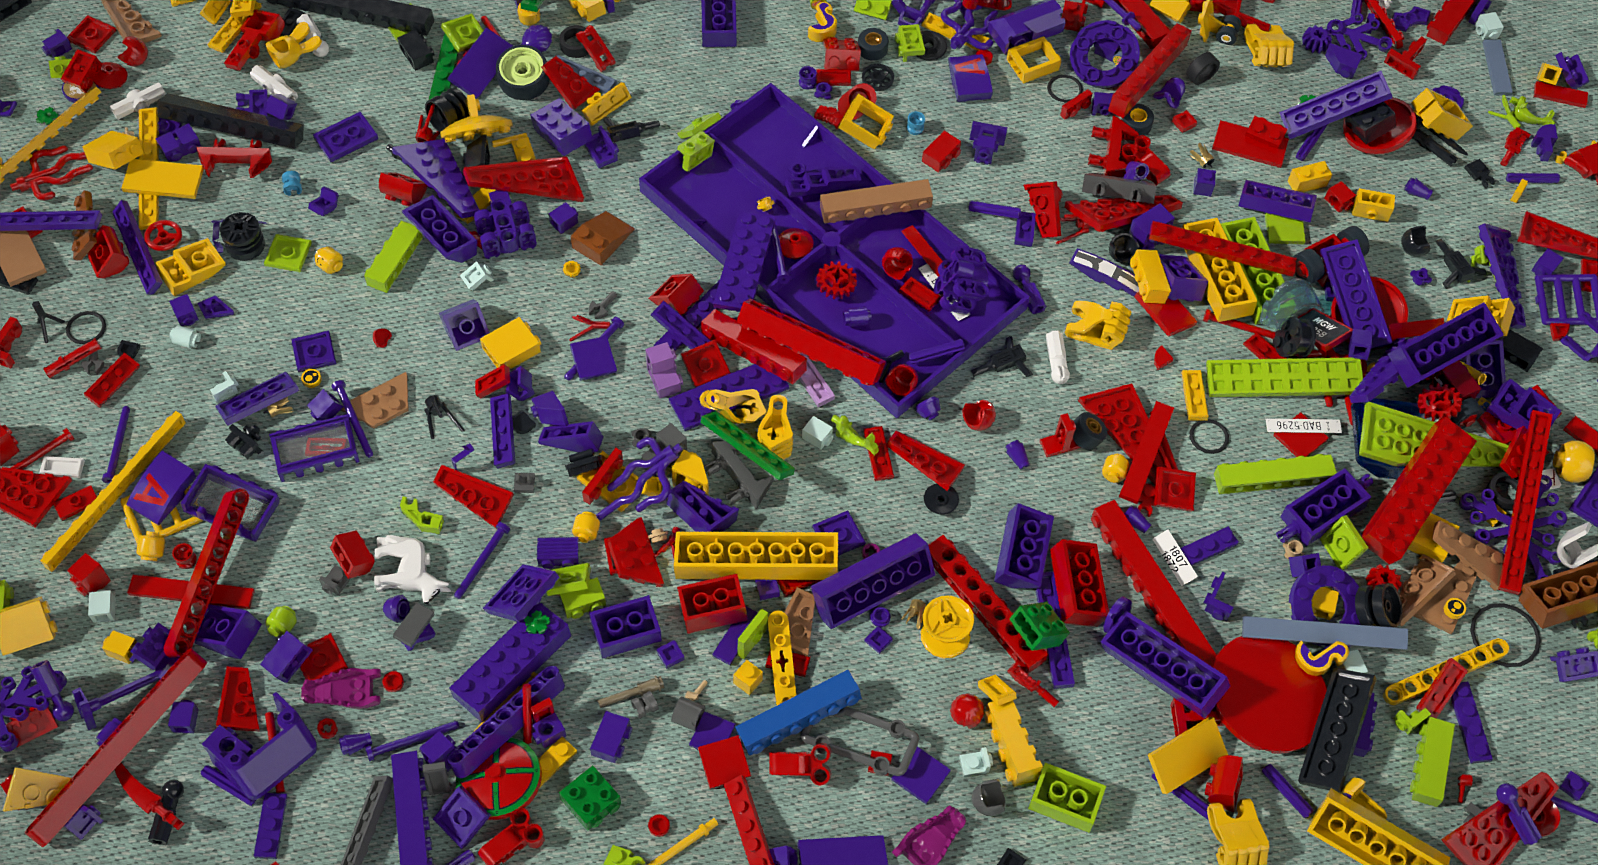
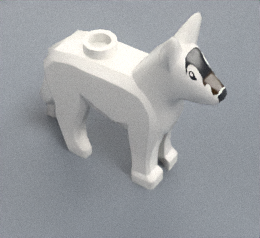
M394 535L377 537L375 559L386 555L402 558L397 573L374 576V585L377 592H382L384 589L389 588L422 592L423 603L428 605L440 592L451 591L446 587L449 583L440 581L427 573V565H430V553H426L425 546L421 541L416 538Z

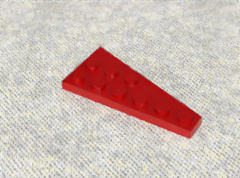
M1528 211L1525 212L1517 242L1598 259L1597 237Z
M1133 384L1079 397L1078 402L1087 412L1095 414L1103 421L1108 435L1133 461L1149 421ZM1161 444L1148 475V478L1155 486L1157 467L1172 468Z
M2 467L0 468V510L36 528L52 508L53 503L59 499L72 482V479L69 476L58 477L49 473L44 475L28 470Z

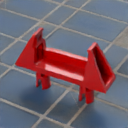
M1113 116L1109 129L1093 126L1091 137L1106 139L1108 142L1107 153L1104 157L1090 153L1087 165L1102 166L1104 175L1123 177L1126 174L1127 164L1126 162L1119 161L1122 140L1135 141L1139 133L1118 117Z
M216 138L213 147H197L200 162L208 177H211L210 174L213 172L216 163L250 164L248 169L250 178L260 174L272 163L270 148H261L262 142L259 140L254 145V140L252 139L249 148L225 147L226 141L222 138L219 144Z

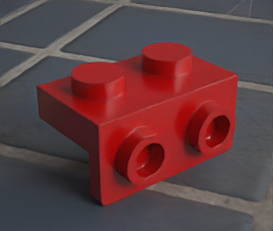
M1254 116L1245 136L1278 149L1286 135L1287 128L1267 121L1263 117Z

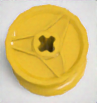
M940 596L931 600L923 612L921 641L925 649L940 658H954L962 654L968 648L971 639L970 632L974 624V615L970 606L961 598L954 596Z

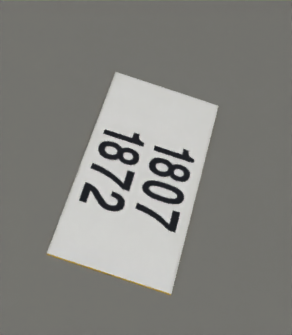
M1169 530L1152 539L1181 586L1198 577Z

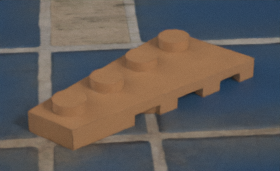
M101 0L123 40L125 37L134 36L146 43L162 37L161 33L155 30L149 21H145L138 11H134L126 0Z
M1441 520L1436 522L1433 540L1452 556H1458L1465 567L1470 566L1477 572L1476 576L1481 580L1486 579L1491 583L1490 587L1493 590H1498L1504 554Z
M1424 554L1421 555L1419 564L1414 566L1411 571L1412 575L1408 581L1403 583L1399 594L1403 611L1402 621L1399 626L1402 627L1456 575L1453 568Z
M1461 560L1453 568L1456 575L1414 615V617L1449 634L1453 633L1458 619L1449 618L1444 613V605L1450 598H1458L1466 603L1477 577V572L1470 566L1465 567Z

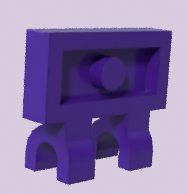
M249 90V94L236 93V101H238L236 109L268 116V113L265 112L268 90Z

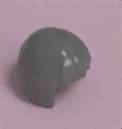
M987 780L977 785L972 793L971 800L979 813L986 816H996L1005 811V797L1001 790L1000 780Z

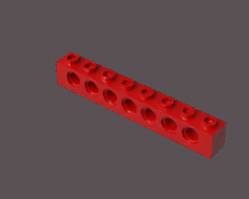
M942 535L928 544L935 570L955 593L970 606L975 616L1015 662L1018 661L1020 663L1021 669L1029 674L1043 664L1048 656L1047 649L1032 651L1029 648V651H1025L1021 648V646H1027V644L1010 621V617L1014 613L1008 609L1004 599L999 598L994 593L993 587L981 578L980 572L976 568L971 567L966 556L957 551L953 541ZM943 557H949L952 560L947 561ZM956 572H963L964 575H958ZM969 586H974L977 590H971ZM982 601H988L990 605H984ZM995 616H1001L1003 620H997ZM1008 631H1014L1017 635H1010Z

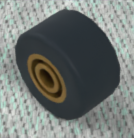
M878 28L863 30L858 37V45L861 50L860 56L870 61L884 58L887 55L889 45L887 34Z
M1084 412L1074 420L1076 430L1073 434V441L1081 448L1093 450L1106 439L1107 428L1103 421L1095 414Z

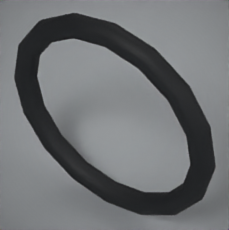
M1057 75L1048 82L1047 86L1051 97L1064 103L1072 99H1060L1052 93L1051 84L1056 79H1072L1079 86V94L1083 92L1082 84L1079 80L1070 75Z
M93 311L76 314L67 323L66 335L76 344L84 345L93 340L94 338L85 341L73 338L70 334V327L77 318L84 315H94L102 322L101 331L94 337L98 340L106 329V321L102 315Z
M1208 419L1207 421H1197L1190 429V440L1198 450L1204 453L1215 454L1227 447L1229 434L1220 422ZM1203 423H1213L1219 426L1225 434L1223 446L1215 450L1200 447L1194 439L1195 428Z

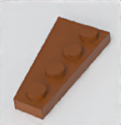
M84 190L80 196L75 198L74 206H76V211H91L93 209L91 192ZM96 229L73 230L74 242L71 250L73 251L74 260H82L97 243V239L93 237Z

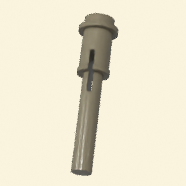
M654 676L655 678L637 683V687L599 699L600 708L639 694L643 696L648 691L654 692L659 690L661 692V689L665 688L661 676Z

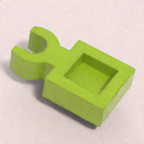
M612 845L603 865H636L638 863L645 865V861L640 856H634L630 850Z

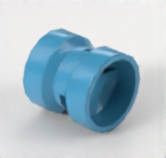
M914 111L908 115L907 131L910 134L919 135L924 131V114Z
M287 171L282 174L284 194L290 196L292 190H297V194L302 192L301 177L298 172Z

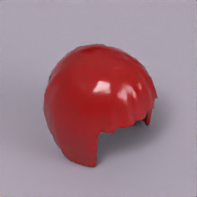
M125 37L122 43L128 48L117 58L129 66L143 64L148 57L146 44L137 37Z
M893 247L887 250L883 256L882 266L888 276L895 280H900L912 268L913 258L906 249Z
M900 364L891 369L885 381L887 387L894 394L906 397L916 388L918 375L913 367Z
M987 400L966 403L962 409L964 421L969 428L975 431H983L990 428L996 418L995 407Z
M970 693L957 696L951 704V717L958 725L967 726L968 729L975 728L984 716L982 700Z

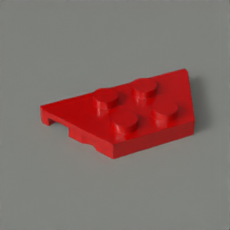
M639 517L612 536L608 541L619 578L634 580L641 584L648 582L656 584V587H663L664 581L643 519Z

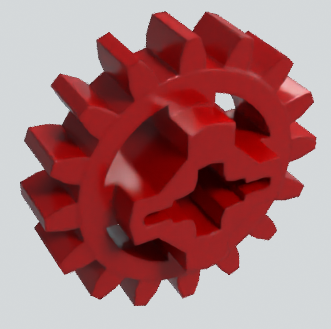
M831 261L830 266L824 264L823 269H819L816 278L817 287H820L821 293L826 292V297L833 295V299L836 296L843 299L844 294L849 297L850 292H854L857 284V274L853 273V268H847V263L842 266L840 261H838L837 265Z
M1437 383L1436 387L1429 385V390L1423 389L1422 394H1419L1418 407L1420 408V414L1425 413V419L1432 417L1434 422L1436 419L1441 420L1447 417L1451 420V416L1457 417V412L1461 411L1462 398H1460V393H1455L1454 387L1448 389V384H1445L1444 387H1441L1439 383Z

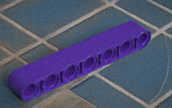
M556 666L546 667L528 683L531 685V707L549 697L551 700L554 699L564 689V680ZM522 689L448 755V762L456 777L464 778L470 775L523 727Z

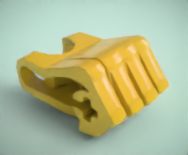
M1247 24L1244 38L1253 54L1252 63L1254 66H1271L1275 68L1292 65L1294 41L1284 34L1279 25H1271L1269 32L1259 29L1256 24Z
M1113 301L1109 309L1094 302H1074L1071 309L1073 314L1083 319L1076 323L1071 322L1067 324L1064 332L1067 337L1109 350L1123 342L1128 331V325L1130 324L1131 310L1122 303Z
M714 389L704 391L700 396L701 406L718 411L732 423H753L767 413L759 392L755 389L735 392ZM712 396H714L715 399L714 403L711 401ZM737 405L747 406L748 409H736L738 415L736 417L729 408Z
M773 395L770 398L768 412L759 425L757 441L783 460L789 458L792 454L793 432L787 417L786 397ZM780 401L783 403V408L775 409L773 407L774 403ZM773 431L776 434L775 440H772Z
M1242 798L1237 803L1238 814L1236 818L1229 817L1224 811L1222 804L1210 803L1207 808L1209 824L1217 840L1224 845L1220 846L1218 853L1215 854L1218 864L1267 865L1269 841L1258 820L1252 800Z

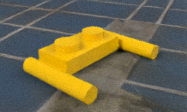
M527 133L492 141L494 148L511 144L517 162L536 160Z

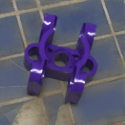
M497 198L491 203L492 212L486 209L475 212V225L478 234L482 235L480 240L486 259H490L493 256L498 257L500 253H512L519 248L525 251L527 248L534 249L536 247V235L533 225L529 224L530 218L526 202L517 201L509 207L505 199Z
M957 246L951 253L952 260H944L938 266V273L940 275L935 281L934 292L935 294L943 295L940 299V305L944 310L969 314L975 307V301L983 300L989 294L987 286L988 272L985 268L987 258L985 253L979 249ZM973 255L979 257L980 262L975 261ZM976 288L981 289L983 295L978 294ZM962 301L967 302L970 308L964 307Z

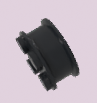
M1294 316L1283 318L1277 327L1273 339V346L1277 353L1286 358H1306L1312 352L1316 341L1314 324L1310 320H1299Z

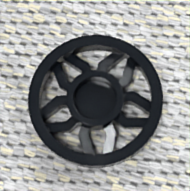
M871 64L863 70L862 82L873 87L875 91H884L893 85L894 73L891 68L884 64Z

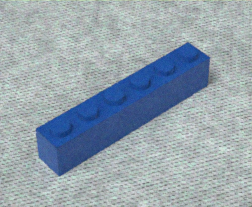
M846 670L735 726L748 755L751 756L752 754L761 753L764 748L772 744L780 743L790 735L798 734L809 725L819 723L821 719L829 715L837 714L846 706L855 705L862 699L861 692L849 670Z

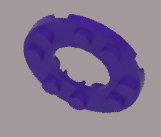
M1110 20L1097 21L1084 27L1077 34L1070 48V62L1076 76L1087 85L1101 89L1116 87L1124 83L1137 68L1140 59L1139 43L1134 33L1127 26L1125 27L1116 21ZM1104 39L1116 42L1122 50V58L1119 64L1113 69L1106 71L1094 68L1088 60L1090 47L1095 42Z
M1328 565L1313 567L1300 574L1293 583L1289 595V603H1291L1293 614L1291 615L1292 620L1319 622L1312 610V597L1320 587L1327 586L1338 591L1343 598L1345 613L1339 623L1361 625L1355 610V596L1359 586L1342 569ZM1312 643L1320 647H1326L1330 645L1323 643Z

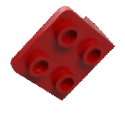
M828 37L823 40L825 48L824 69L859 71L861 50L855 39L845 38V40H838L835 37Z

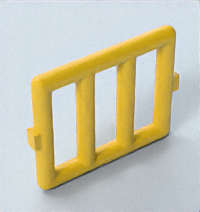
M189 486L184 491L185 495L187 494L191 486ZM129 495L122 498L120 503L127 518L125 520L127 527L131 528L137 543L138 537L142 535L133 510L126 505L130 497ZM196 500L195 503H194V505L199 507V505H198V503H197V500ZM175 507L170 512L175 525L163 529L161 524L158 526L152 521L151 523L154 531L159 532V537L165 538L196 525L203 520L194 516L182 521L178 509Z

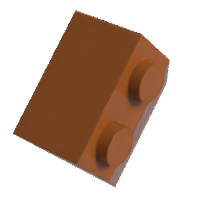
M605 211L583 223L571 235L572 248L597 264L602 265L635 228Z

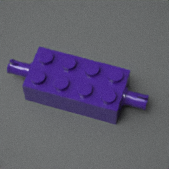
M1345 468L1285 507L1280 518L1287 526L1276 532L1277 538L1283 537L1280 542L1285 543L1296 535L1307 547L1325 534L1342 516L1347 515L1348 518H1351L1367 506L1371 496L1365 489L1373 485L1372 477L1367 480L1370 475L1365 474L1356 480Z

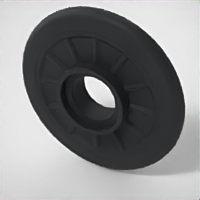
M921 31L923 43H930L933 47L928 48L924 45L925 55H917V57L923 60L941 58L947 51L945 38L934 31Z

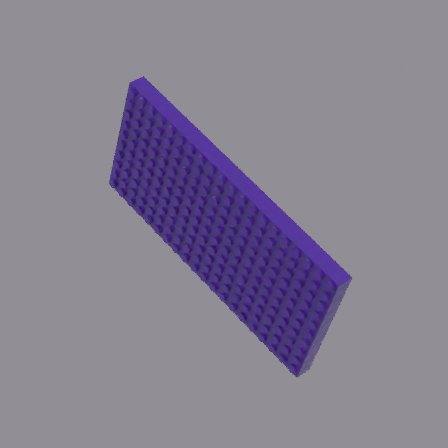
M772 83L766 85L703 131L715 140L711 157L687 172L682 168L684 154L677 150L639 178L640 192L723 266L739 211L776 217L775 223L778 235L790 228H799L807 231L813 238L814 245L812 251L801 259H791L783 255L786 272L790 274L791 278L786 284H780L777 280L779 271L771 238L756 295L772 309L876 357L885 358L902 350L904 357L893 362L887 374L891 369L900 364H906L915 369L918 375V383L916 388L906 397L894 394L887 387L885 381L887 374L882 383L878 381L870 386L862 384L855 377L851 378L896 419L1028 308L1030 296L987 261L985 262V268L988 272L987 286L989 294L983 300L975 301V307L970 312L971 315L960 321L955 318L951 311L944 310L940 305V301L928 312L899 292L900 288L910 277H913L934 291L933 287L918 269L926 265V261L903 235L902 230L913 225L942 261L952 260L951 253L957 246H969L925 209L897 212L890 215H877L870 218L843 220L835 223H824L820 208V195L893 183ZM797 162L806 166V173L822 172L824 167L856 166L862 180L860 183L829 192L789 197L784 183L786 178H790L791 172L788 170L789 166ZM769 196L774 200L775 203L770 210L762 211V209H757L758 200ZM893 247L906 249L913 258L912 268L900 280H895L888 276L882 266L883 256L887 250ZM973 255L974 260L980 262L979 257ZM831 261H833L837 265L838 261H840L842 266L847 263L848 269L853 268V273L857 274V284L854 292H850L849 297L844 294L843 299H840L839 296L833 299V295L826 297V292H820V287H817L816 278L819 269H823L824 264L830 266ZM976 288L977 293L983 295L982 290ZM962 301L966 308H970L967 302ZM866 306L867 310L871 311V321L868 322V325L857 327L844 325L843 311H847L848 308ZM959 339L964 341L965 349L916 364H911L910 353ZM886 362L885 365H884V368H883V370H882V373H883V371H884V369H885V367H886V365H887V362Z

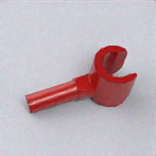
M1463 774L1458 777V780H1460V783H1458V803L1463 804L1465 786L1471 787L1473 784V778L1470 774Z

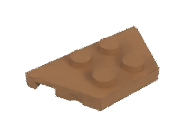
M404 372L350 400L358 420L365 422L366 425L374 429L409 411L407 373Z

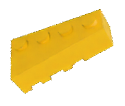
M1014 701L999 706L995 702L988 703L986 711H984V718L986 723H990L993 729L991 737L994 743H998L1000 761L1005 762L1007 781H1011L1013 787L1038 781L1043 765L1040 760L1036 761L1034 745L1029 746L1028 744L1029 739L1026 728L1020 727L1022 721Z

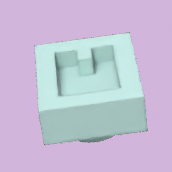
M477 261L460 275L467 287L472 291L486 279L490 282L494 280L491 276V269L486 264L482 265Z
M226 371L222 373L225 382L210 389L217 404L238 394L236 388L239 385L233 375L229 376Z
M986 747L981 748L980 752L959 756L964 777L989 773L991 766H993L992 755L987 753Z

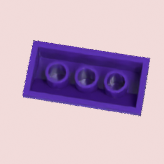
M433 195L402 210L407 219L446 259L463 263L477 255V240Z
M1017 503L1008 512L994 582L1010 588L1041 587L1054 516Z

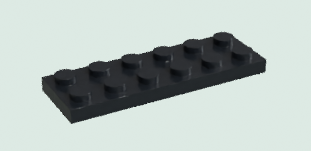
M1338 668L1333 669L1298 778L1300 784L1325 790L1332 788L1339 793L1342 792L1375 686V675Z

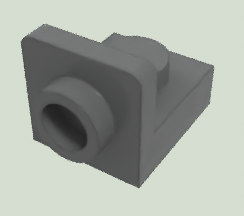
M334 565L326 578L321 576L319 581L323 591L330 595L332 593L340 595L350 579L347 578L342 568Z

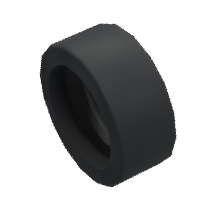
M573 25L561 32L559 37L560 47L566 56L581 58L589 54L583 45L570 46L566 43L568 39L576 37V33L585 31V27ZM588 36V40L592 41V37Z
M1205 52L1189 65L1186 75L1195 85H1200L1215 75L1220 67V62L1211 52Z
M1506 472L1497 473L1492 477L1486 489L1493 490L1495 493L1493 500L1500 508L1510 511L1513 510L1514 500L1503 498L1495 488L1498 483H1507L1517 490L1519 476L1512 479ZM1486 493V497L1491 498L1490 494Z

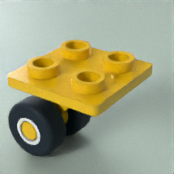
M1206 0L1203 2L1202 13L1198 16V23L1201 24L1200 36H1202L1203 42L1207 43L1209 34L1212 32L1217 33L1216 38L1220 43L1226 45L1234 44L1242 25L1241 20L1237 16L1226 15L1219 21L1214 16L1213 1Z

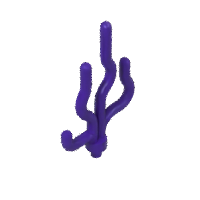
M961 0L941 12L942 21L956 31V34L951 38L950 47L952 49H960L966 42L980 50H987L993 45L991 39L987 40L986 43H981L971 36L986 34L989 21L994 20L998 15L997 10H993L986 17L983 28L970 29L974 24L972 12L982 9L983 6L977 5L973 10L967 9L966 17L968 21L962 27L947 16L957 12L963 6Z
M645 437L640 440L636 445L637 448L643 449L645 446L650 445L656 456L650 460H635L626 466L622 475L607 486V490L612 492L626 482L636 468L650 469L639 477L635 490L631 495L616 499L597 513V518L602 520L620 506L636 501L643 491L645 482L656 473L663 486L662 492L659 495L646 498L635 509L637 512H642L652 504L663 502L671 492V485L666 477L665 470L671 462L679 458L678 453L683 450V447L678 443L674 447L669 445L662 451L654 438Z

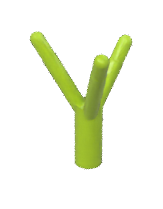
M1502 95V103L1507 115L1488 111V113L1507 119L1514 129L1516 127L1520 128L1521 124L1511 114L1506 96Z

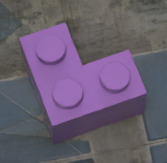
M667 342L645 349L647 370L659 398L681 392L683 379L681 374L676 372V354L674 349H670Z

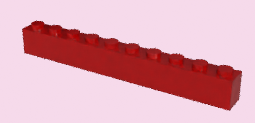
M1115 499L1094 508L1091 516L1092 524L1102 532L1103 541L1111 546L1114 558L1122 563L1123 572L1133 580L1134 589L1144 597L1145 606L1153 611L1156 623L1166 631L1165 636L1211 666L1216 657L1215 651Z

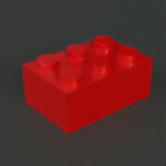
M738 574L677 587L687 634L748 620Z

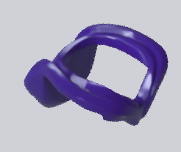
M1178 77L1170 78L1161 91L1154 93L1153 98L1158 100L1166 98L1167 104L1177 109L1185 92V82Z

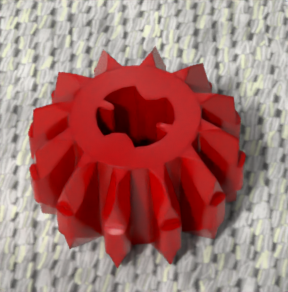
M1379 564L1376 568L1370 569L1369 574L1366 576V581L1368 582L1366 585L1376 586L1382 583H1391L1398 591L1402 585V582L1399 581L1401 575L1395 574L1396 569L1390 570L1389 564L1385 567Z

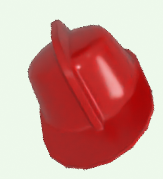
M861 83L843 94L838 102L840 115L844 118L850 104L858 94L875 104L877 96L874 88L868 84ZM857 110L853 120L860 118L864 114Z

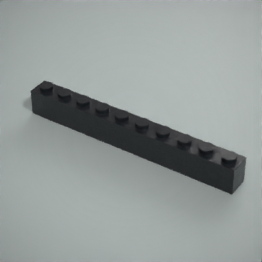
M266 0L272 5L279 4L287 8L301 9L369 25L396 28L399 31L411 32L417 30L420 35L425 36L428 35L434 23L432 9L390 0Z

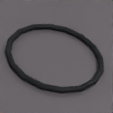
M1505 603L1489 604L1479 609L1472 618L1470 629L1472 640L1476 647L1480 646L1474 631L1476 620L1482 612L1491 608L1504 607L1518 612L1528 620L1535 632V650L1528 659L1519 663H1505L1498 660L1493 663L1504 667H1521L1534 659L1539 652L1541 638L1538 627L1528 614L1518 607Z

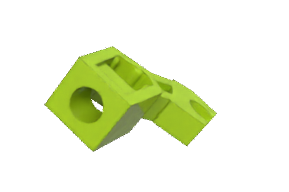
M403 496L400 503L402 513L422 532L440 534L444 523L443 516L426 511L420 513L418 500L414 498L413 503L408 505L407 497ZM425 519L427 521L431 520L430 525L424 524L423 521Z

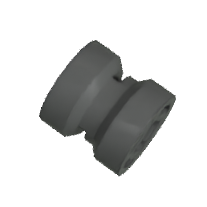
M651 691L644 693L641 698L631 700L633 709L638 711L639 715L637 716L639 719L645 717L648 712L659 710Z

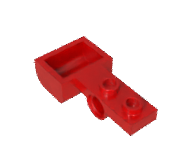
M254 9L253 15L248 16L240 28L244 34L228 55L224 65L227 68L240 71L248 58L256 59L260 53L259 42L277 39L283 32L285 24L282 17L276 13Z

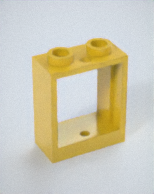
M1044 36L1008 49L1006 59L1023 84L1059 71L1061 64L1060 55L1056 54L1052 44ZM1042 49L1049 61L1028 68L1021 56Z
M858 94L850 104L838 128L870 148L875 149L878 145L882 146L886 140L885 133L891 130L893 126L891 121L894 116ZM857 110L882 125L877 136L852 122Z

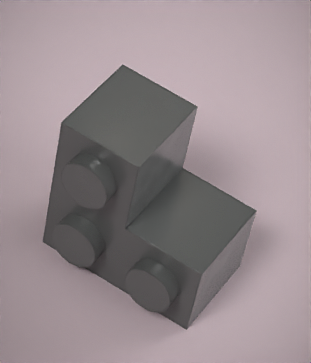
M672 423L656 434V441L662 451L667 446L672 445L674 447L678 443L683 447V450L687 451V438ZM652 448L642 455V460H650L656 456ZM676 460L667 466L665 470L666 476L672 471V466Z

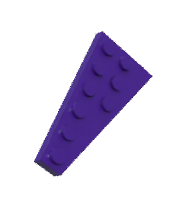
M1420 336L1394 340L1392 345L1349 396L1351 403L1369 402L1385 390V385L1394 384L1398 381L1400 374L1388 354Z

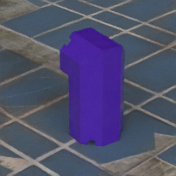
M1044 0L989 21L988 32L1002 52L1007 55L1010 48L1043 36L1048 38L1064 32L1065 19H1061L1060 14L1063 11L1056 0Z

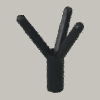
M35 301L32 303V306L38 315L37 324L41 323L44 342L48 343L44 319L47 317L60 323H65V320L45 313L40 302Z
M902 350L888 357L881 358L887 362V365L879 380L880 383L883 382L891 364L904 357Z

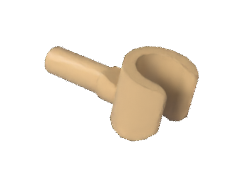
M703 680L695 692L687 691L685 698L692 701L698 700L701 691L708 682Z

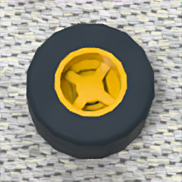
M1136 104L1121 120L1137 131L1139 136H1145L1151 131L1154 114L1149 107L1143 104Z

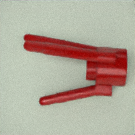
M434 103L431 105L424 127H422L423 115L420 116L415 136L418 143L433 141L440 134L436 131L433 135L432 129L428 127L435 107Z
M1065 214L1064 217L1060 218V221H1075L1076 227L1081 228V230L1062 238L1056 244L1068 241L1083 233H1089V228L1093 227L1083 222L1074 214Z

